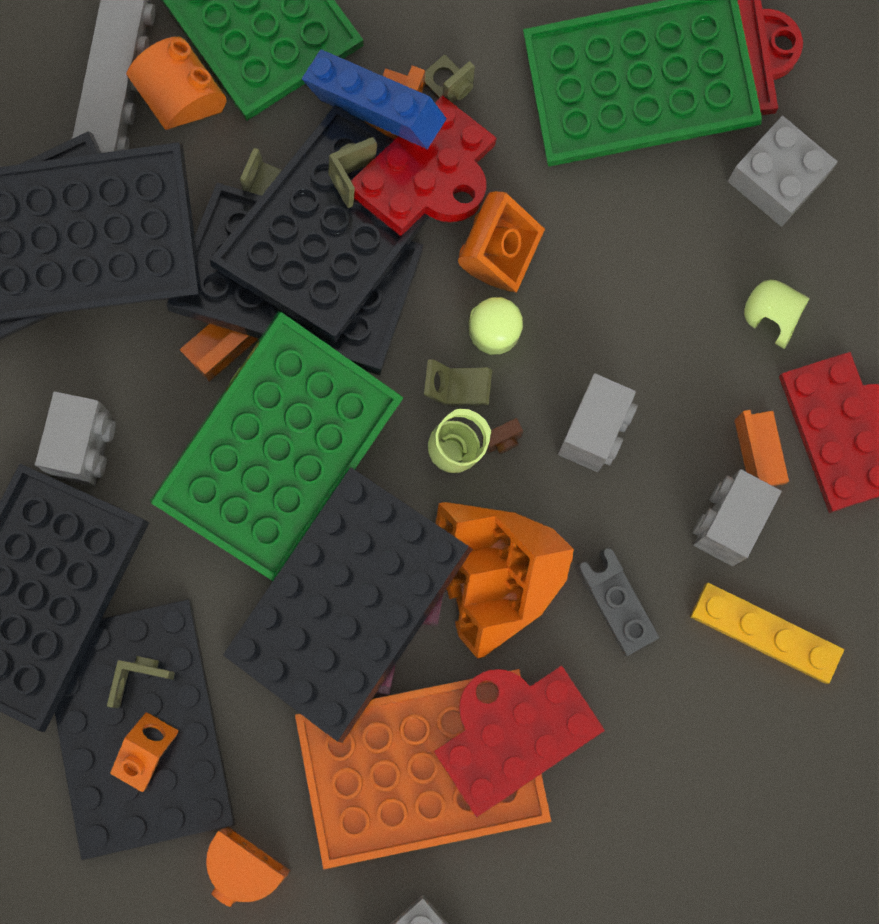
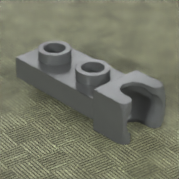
M607 547L600 551L603 568L599 573L594 572L587 562L578 563L575 565V568L585 587L593 597L623 654L629 656L660 637L626 578L615 553L610 547Z

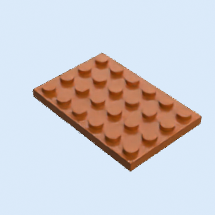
M520 669L510 671L521 677ZM472 679L372 699L343 743L334 740L303 715H295L323 869L551 822L542 774L476 818L435 755L434 751L465 730L460 719L459 703L463 690ZM483 681L476 688V696L482 703L489 704L496 700L498 689L494 683Z

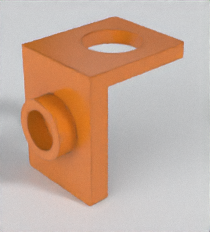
M146 712L124 738L110 774L137 790L144 792L161 755L172 743L179 731ZM155 728L163 734L164 739L160 741L150 740L143 734V729Z

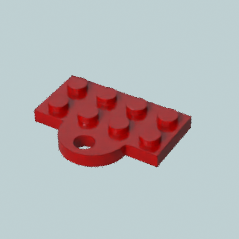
M738 0L761 115L775 114L778 110L774 80L787 75L796 65L803 49L802 34L796 22L785 13L774 9H762L761 0ZM779 36L787 37L792 42V48L789 50L780 49L775 44V38Z
M443 95L435 104L447 119L428 149L398 136L351 180L355 188L354 199L400 236L424 214L444 222L465 220L479 210L485 197L486 178L483 170L477 163L495 146L497 138ZM458 192H466L471 195L473 200L469 203H460L454 198V195Z
M851 352L782 373L779 379L828 512L831 513L878 498L879 384H862Z
M562 666L532 686H529L523 678L513 672L495 669L477 675L467 684L459 703L460 719L465 730L436 749L434 753L477 818L604 732L605 729ZM490 681L496 685L498 696L494 702L486 704L479 701L476 696V688L479 683Z

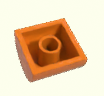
M182 37L166 38L151 45L136 57L126 72L130 81L165 130L219 114L226 105V96L190 45Z
M490 192L486 196L480 212L475 216L474 225L466 243L460 249L458 263L467 273L493 287L517 293L545 228L506 192Z
M230 827L219 830L208 848L206 858L207 871L212 884L215 886L211 894L229 907L236 903V901L253 902L268 896L284 881L291 871Z

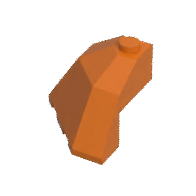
M449 502L439 503L435 524L473 549L447 587L449 599L456 598L459 609V619L455 621L458 637L476 658H482L543 614L567 581L574 549L554 529L517 513Z

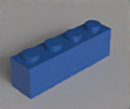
M320 49L302 77L304 83L320 101L333 107L336 105L359 119L425 149L429 148L447 119L430 96Z

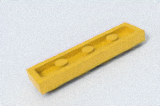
M710 583L704 585L690 615L691 618L825 684L830 683L845 650Z

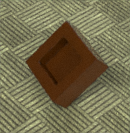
M517 418L491 430L490 442L487 448L488 454L495 450L502 454L519 445L517 439L522 437L523 429Z

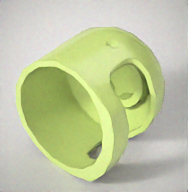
M766 280L752 291L745 305L744 316L748 324L754 329L764 317L779 324L781 332L775 344L785 349L810 298L780 281Z
M491 297L472 309L469 319V335L473 344L480 351L490 355L502 354L510 351L517 343L523 329V317L519 308L512 301L503 297Z
M456 409L448 414L432 431L428 441V454L432 462L439 469L448 473H461L470 469L486 453L490 442L491 429L486 420L478 413L469 409ZM454 417H464L473 421L483 434L482 447L480 448V441L475 431L467 424L448 420Z

